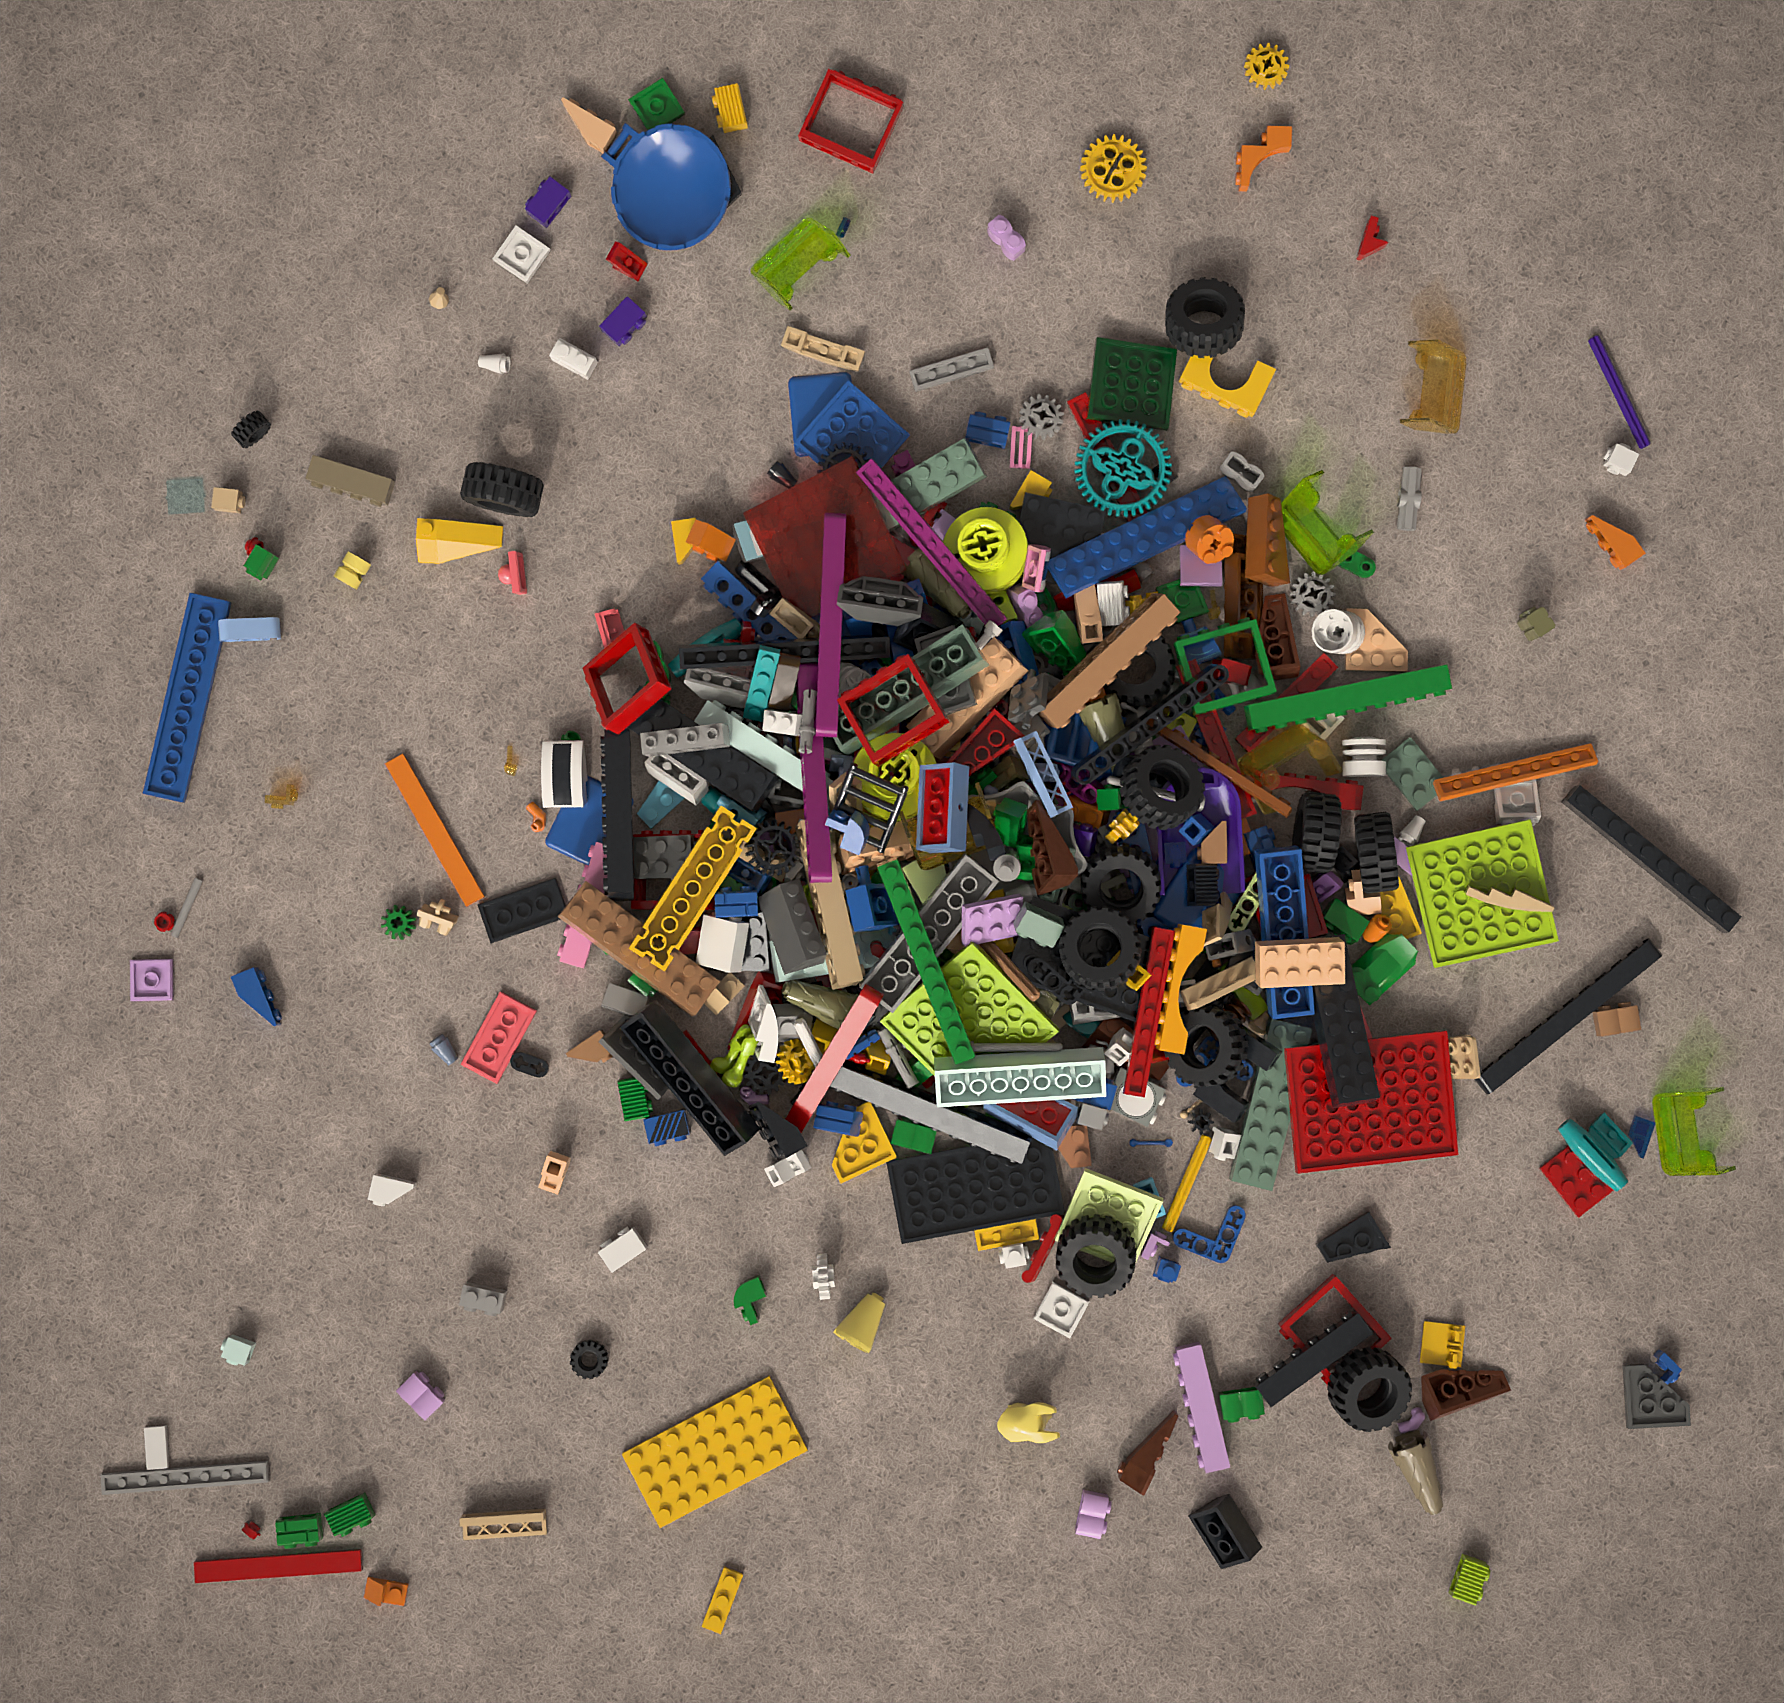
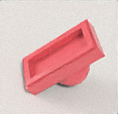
M517 551L508 552L509 564L501 566L498 570L499 580L504 584H512V593L518 595L526 594L527 587L523 554Z

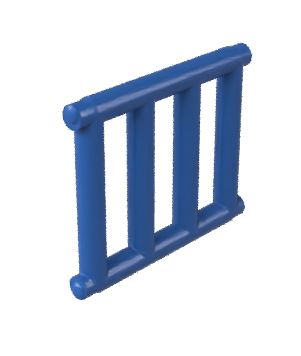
M1075 712L1066 755L1054 752L1059 728L1051 727L1046 748L1050 760L1071 766L1081 761V759L1074 758L1082 721L1079 713L1076 714ZM1122 717L1123 723L1125 724L1126 717ZM1090 737L1087 756L1097 749V743L1093 741L1092 737ZM1109 768L1103 774L1112 776L1113 772L1111 768Z

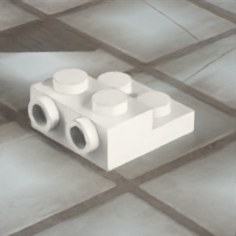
M1536 779L1494 789L1496 824L1505 825L1531 819L1532 826L1539 822L1541 810Z

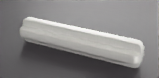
M796 1019L794 1027L814 1067H816L823 1055L805 1019Z

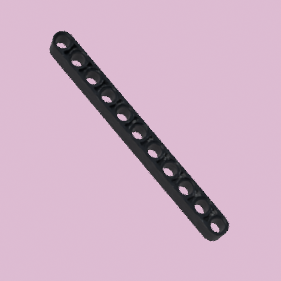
M1650 938L1645 939L1640 947L1636 946L1626 954L1627 957L1625 959H1620L1611 966L1610 971L1604 972L1596 978L1595 983L1581 990L1575 999L1571 998L1566 1002L1560 1011L1556 1010L1546 1018L1547 1021L1545 1023H1540L1531 1030L1530 1035L1524 1036L1516 1042L1514 1048L1508 1049L1498 1057L1499 1060L1495 1063L1491 1062L1482 1070L1480 1078L1474 1079L1485 1094L1488 1095L1494 1092L1661 958L1662 953Z

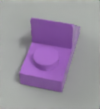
M1331 871L1328 873H1318L1312 879L1319 904L1343 885V882Z

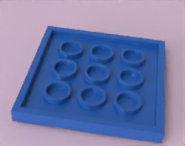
M848 380L796 439L794 444L818 464V462L825 463V460L821 458L822 454L827 457L829 456L826 451L827 448L834 452V444H837L838 449H842L841 444L845 442V449H849L850 443H853L852 450L855 451L860 446L861 450L858 454L867 453V456L863 458L864 461L872 458L882 469L908 439L910 434ZM840 454L833 459L844 463L851 455ZM857 458L852 466V470L855 473L862 467ZM851 462L844 468L839 467V471H841L839 480L844 474H850L851 471H848V469H850L849 465ZM829 464L827 473L836 479L838 472ZM846 478L840 484L844 488H848L857 482ZM858 489L854 490L856 497L860 494Z

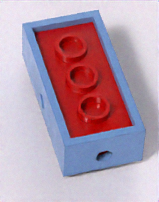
M954 762L920 765L916 850L928 853L966 851L969 766Z
M1061 1099L984 1104V1112L1058 1150L1077 1118L1078 1107Z

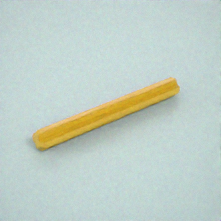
M1201 1135L1162 1225V1228L1168 1232L1174 1230L1212 1139L1206 1135Z

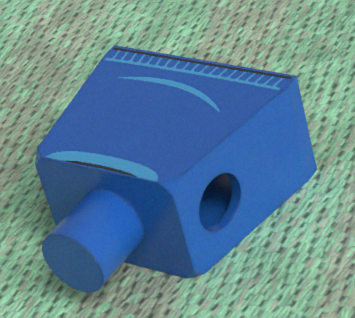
M1193 618L1181 622L1185 634L1180 636L1189 634L1190 637L1198 635V631L1208 628L1204 626L1197 629ZM1214 638L1184 647L1187 661L1196 659L1198 665L1222 656V652Z

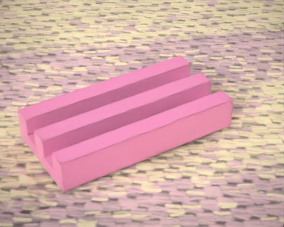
M1012 426L1009 468L1030 469L1032 433L1028 436L1026 464H1022L1024 432H1028V429L1022 430V426ZM1016 431L1020 432L1018 464H1014Z

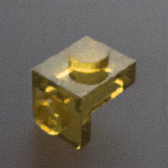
M287 784L286 796L265 795V804H271L273 809H283L284 805L294 806V801L298 799V790L295 789V785Z

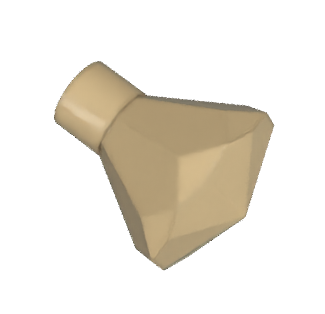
M442 287L437 288L436 291L430 294L429 302L434 308L442 309L448 305L449 298Z
M1265 1012L1262 1013L1258 1018L1250 1021L1247 1024L1254 1033L1265 1035L1266 1021L1269 1015Z

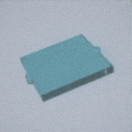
M202 478L166 481L167 496L165 499L168 502V515L205 512L204 497L206 495L203 492Z

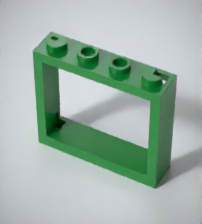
M1249 617L1238 620V624L1230 626L1229 623L1217 626L1218 630L1211 632L1210 629L1201 630L1194 637H1190L1189 634L1178 637V641L1173 644L1184 683L1192 678L1184 651L1185 646L1249 628L1252 632L1267 686L1203 704L1198 702L1191 707L1194 716L1277 692L1256 619L1250 621Z

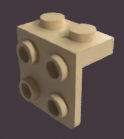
M1471 1035L1448 1037L1452 1079L1480 1078L1476 1038L1471 1037Z

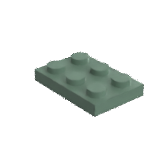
M1411 737L1382 759V761H1386L1387 776L1416 811L1437 795L1433 782L1444 777Z

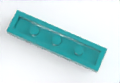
M759 646L743 718L763 722L764 711L767 708L780 656V649Z

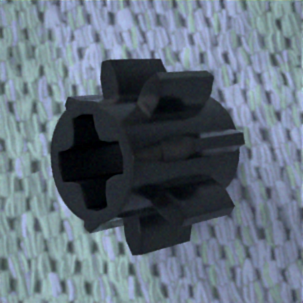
M1199 1109V1114L1191 1112L1193 1118L1187 1121L1193 1124L1191 1131L1194 1132L1198 1129L1200 1135L1203 1134V1130L1210 1132L1209 1125L1214 1123V1121L1208 1118L1211 1113L1207 1112L1204 1115L1202 1109ZM1201 1116L1202 1119L1206 1120L1202 1127L1196 1124V1121L1200 1120Z

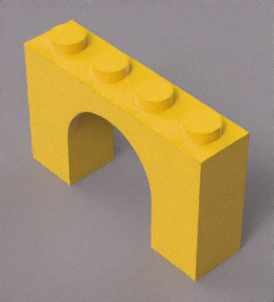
M1197 355L1190 357L1178 381L1182 383L1181 386L1189 391L1195 389L1201 392L1200 396L1205 399L1211 400L1213 398L1219 401L1218 404L1224 408L1229 409L1232 407L1238 410L1237 413L1245 418H1248V416L1253 417L1276 371L1275 368L1257 360L1247 382L1242 387L1236 390H1225L1218 387L1210 376V363L1213 358H1210V356L1198 358Z

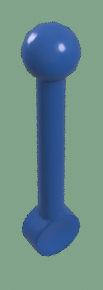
M1131 1139L1129 1144L1131 1147L1136 1145H1165L1166 1147H1171L1173 1142L1171 1139H1166L1165 1141H1137L1136 1139Z

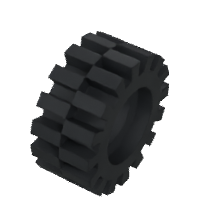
M253 411L236 424L237 426L232 429L231 434L242 448H248L268 433L271 423L260 411Z
M584 1340L577 1344L570 1355L572 1371H575L578 1377L582 1376V1379L589 1378L590 1380L600 1376L606 1369L609 1361L605 1346L593 1340ZM593 1352L597 1356L596 1365L586 1367L581 1360L583 1353Z

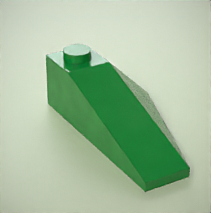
M1063 610L1044 615L1022 633V636L1037 654L1041 652L1049 659L1048 663L1052 666L1057 665L1063 671L1064 676L1087 656L1074 624Z

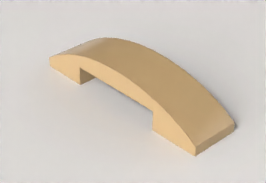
M787 326L781 343L782 347L798 354L853 371H859L865 354L863 350L848 345L842 346L808 335L805 331Z

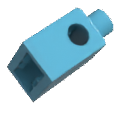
M724 794L717 802L718 806L721 805L735 814L733 820L739 823L743 819L755 828L758 823H762L768 813L762 808L755 813Z

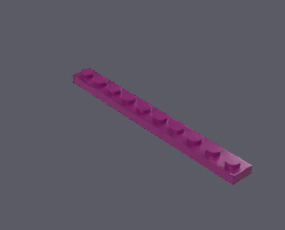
M871 458L856 472L984 625L991 620L999 627L1008 618L875 460Z

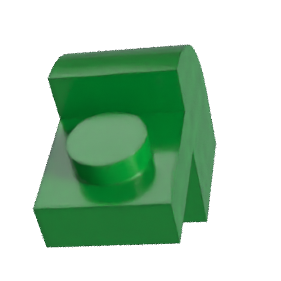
M1023 835L1016 846L1021 864V870L1016 879L1024 881L1033 880L1032 869L1035 868V857H1031L1030 849L1033 846V837L1029 835Z
M760 1275L742 1282L734 1295V1308L737 1309L743 1306L744 1309L741 1310L745 1322L749 1321L750 1326L759 1322L752 1302L762 1299L767 1295Z

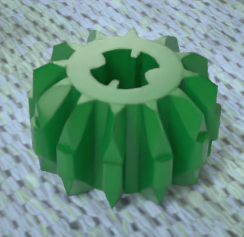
M397 905L393 906V911L386 909V913L389 916L381 917L382 920H386V923L381 924V928L388 927L384 934L389 935L392 933L391 939L393 940L397 936H399L400 940H404L405 934L411 936L412 933L409 928L416 929V926L411 925V922L417 920L416 917L409 918L413 911L408 910L406 912V906L404 905L401 906L400 910ZM401 917L400 921H403V925L396 927L397 924H394V921Z

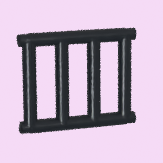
M851 762L833 809L843 811L851 816L855 811H858L866 818L869 824L884 830L881 840L870 835L867 840V844L876 847L878 852L884 853L909 787L891 783L858 768V764ZM857 776L897 794L895 803H889L851 786L854 777ZM850 794L891 812L888 821L885 822L844 804L847 795Z

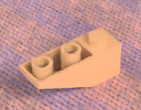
M562 97L563 106L587 145L601 153L607 152L617 136L615 125L607 119H604V121L599 119L598 115L590 109H582L575 100L571 98L567 100Z
M1094 584L1074 594L1077 633L1081 643L1103 641L1102 622Z

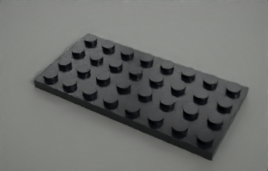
M1034 896L1030 904L1063 918L1065 926L1069 924V919L1072 916L1076 917L1079 915L1074 910ZM1107 930L1090 932L1083 938L1080 946L1081 956L1084 960L1090 954L1098 953L1104 956L1106 964L1121 950V945L1116 935ZM1061 933L1053 948L1047 945L1046 947L1041 946L1029 937L1023 938L1019 935L1017 937L1010 960L1037 988L1049 991L1027 971L1028 961L1035 957L1044 960L1066 980L1070 978L1063 966L1059 952V941L1063 933ZM1139 934L1141 941V960L1139 965L1145 969L1151 938ZM1093 958L1091 960L1093 962V967H1100V958ZM1040 962L1038 964L1033 963L1034 969L1032 971L1040 972L1043 975L1040 977L1042 980L1044 975L1050 970L1047 968L1045 972L1040 968ZM1051 975L1048 977L1047 984L1050 987H1055L1058 984L1057 976ZM1071 982L1070 984L1071 986H1073L1072 990L1064 991L1066 998L1072 999V992L1075 989L1078 992L1081 990V988L1075 986L1073 982ZM1120 983L1114 989L1105 988V991H1098L1097 988L1087 989L1077 1002L1136 1022L1142 986L1137 991L1127 986L1126 983Z
M1034 1138L1031 1140L1022 1164L1011 1162L1004 1156L994 1155L984 1148L974 1146L960 1147L886 1162L901 1244L1065 1213L1053 1148Z

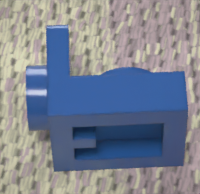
M1658 1350L1653 1356L1658 1359L1655 1363L1662 1370L1666 1371L1660 1379L1668 1385L1679 1378V1373L1682 1369L1665 1352Z

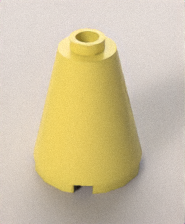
M874 1292L872 1295L867 1294L835 1328L833 1333L842 1340L845 1339L857 1349L869 1353L872 1349L885 1304L882 1302L884 1298Z

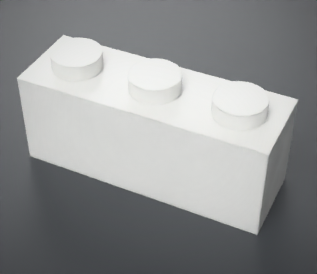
M668 754L651 756L644 762L650 775L694 805H697L709 791L705 779Z

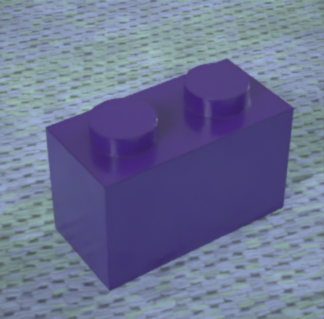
M550 176L547 180H543L540 183L539 191L535 196H531L525 204L527 214L545 228L551 224L572 197L569 190Z
M627 296L599 327L616 345L620 346L622 343L626 345L631 340V334L634 330H640L645 325L647 316Z

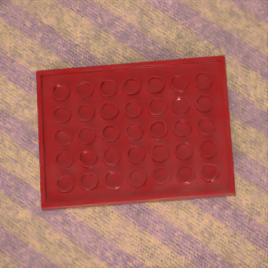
M1447 1031L1368 1039L1380 1098L1371 1103L1338 1108L1332 1107L1319 1044L1284 1048L1295 1173L1300 1174L1459 1155Z

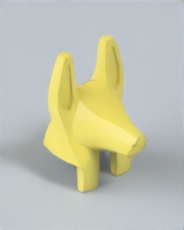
M1035 1402L1029 1405L1014 1403L1008 1405V1408L1002 1413L997 1422L999 1432L1010 1442L1028 1440L1035 1443H1047L1060 1437L1059 1432L1044 1430L1049 1419L1052 1418V1413L1057 1412L1056 1407L1046 1403Z

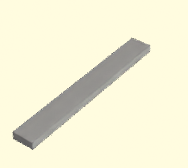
M268 1460L101 1473L102 1495L269 1482Z

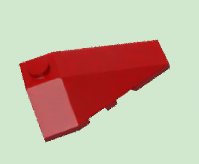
M758 971L749 988L731 1039L741 1026L749 1025L748 1019L758 986L763 985L771 1005L782 1004L781 989L786 981L775 982L774 974Z

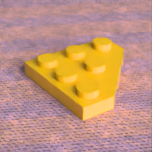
M870 1102L863 1103L856 1108V1111L863 1112L859 1136L842 1134L832 1162V1167L840 1184L897 1157Z

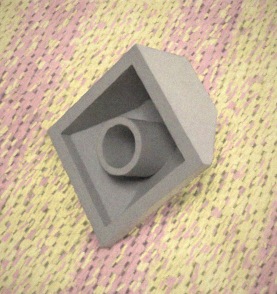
M793 1003L772 1004L777 1020L778 1042L796 1038L801 1041L794 1027L796 1019H805L810 1031H812L813 1015Z

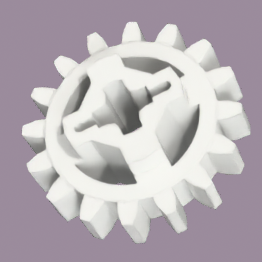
M827 1253L817 1254V1266H812L813 1288H819L820 1300L830 1299V1287H835L833 1264L828 1265Z

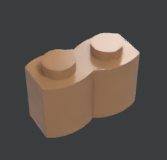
M1631 1002L1618 1003L1616 1008H1611L1610 1005L1600 1006L1598 1011L1592 1012L1596 1036H1609L1642 1030L1638 1006L1631 1005Z

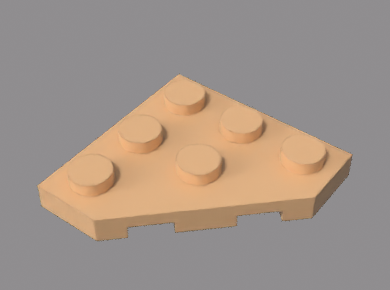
M1347 608L1346 611L1353 612L1361 618L1365 626V637L1357 650L1345 654V671L1407 672L1408 650L1368 609Z

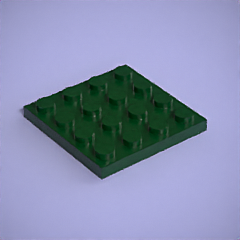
M1097 337L1095 339L1086 419L1104 422L1114 421L1115 423L1122 419L1124 425H1126L1127 420H1130L1131 426H1134L1135 421H1138V427L1146 424V428L1167 431L1170 422L1177 349Z

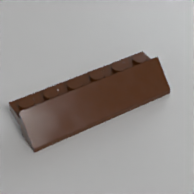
M1233 533V552L1229 557H1225L1224 624L1229 623L1230 626L1238 624V620L1249 617L1250 621L1256 619L1260 629L1263 610V584L1245 578L1247 535ZM1250 628L1224 635L1223 650L1225 658H1232V660H1256V646Z

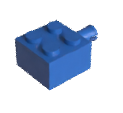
M868 865L855 868L859 886L845 890L854 932L882 930L899 924L884 884L871 883Z

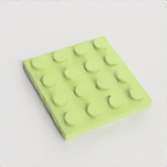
M1085 1168L1064 1215L1063 1223L1055 1241L1058 1242L1060 1235L1063 1234V1229L1067 1225L1071 1226V1221L1075 1219L1080 1221L1082 1216L1089 1215V1217H1094V1214H1100L1102 1218L1109 1216L1112 1217L1114 1222L1120 1221L1123 1224L1122 1228L1126 1227L1131 1232L1130 1237H1133L1136 1243L1137 1261L1163 1203V1198ZM1089 1245L1080 1249L1083 1252L1109 1262H1113L1116 1259L1113 1253L1103 1246Z

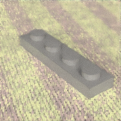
M987 347L911 370L909 374L914 390L918 392L994 369V365Z

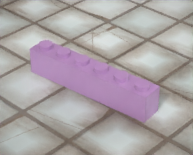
M1199 1342L1175 1347L1176 1353L1172 1355L1175 1366L1179 1365L1181 1372L1177 1376L1180 1386H1184L1186 1393L1182 1394L1185 1407L1189 1406L1190 1410L1187 1419L1189 1426L1194 1427L1195 1435H1192L1194 1447L1199 1448L1200 1455H1197L1199 1468H1203L1206 1473L1230 1468L1202 1346Z

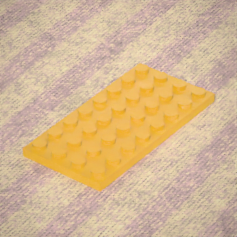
M769 1375L622 1453V1456L659 1528H662L803 1454L808 1449Z

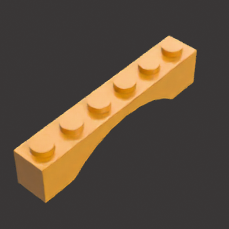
M1178 924V927L1174 928L1175 943L1170 956L1171 965L1167 973V988L1164 990L1162 1000L1164 1004L1163 1010L1160 1011L1158 1022L1160 1026L1159 1032L1156 1033L1155 1045L1158 1050L1185 1054L1188 1032L1183 1025L1179 1012V988L1187 967L1204 949L1207 929Z

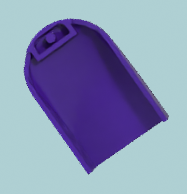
M1199 767L1198 771L1199 773L1202 772L1204 778L1202 783H1205V791L1203 792L1205 804L1202 811H1196L1193 816L1201 813L1215 828L1222 821L1227 822V864H1220L1224 870L1222 892L1226 894L1244 893L1245 877L1239 795L1233 784L1221 773L1209 768ZM1169 781L1162 787L1164 790L1175 792ZM1183 823L1175 828H1168L1166 830H1160L1157 826L1161 896H1165L1166 886L1190 851L1201 847V843L1193 846L1179 832L1184 826Z

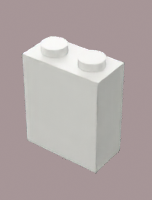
M712 911V915H703L696 964L729 973L741 972L749 923L741 921L742 917L716 918L715 911Z

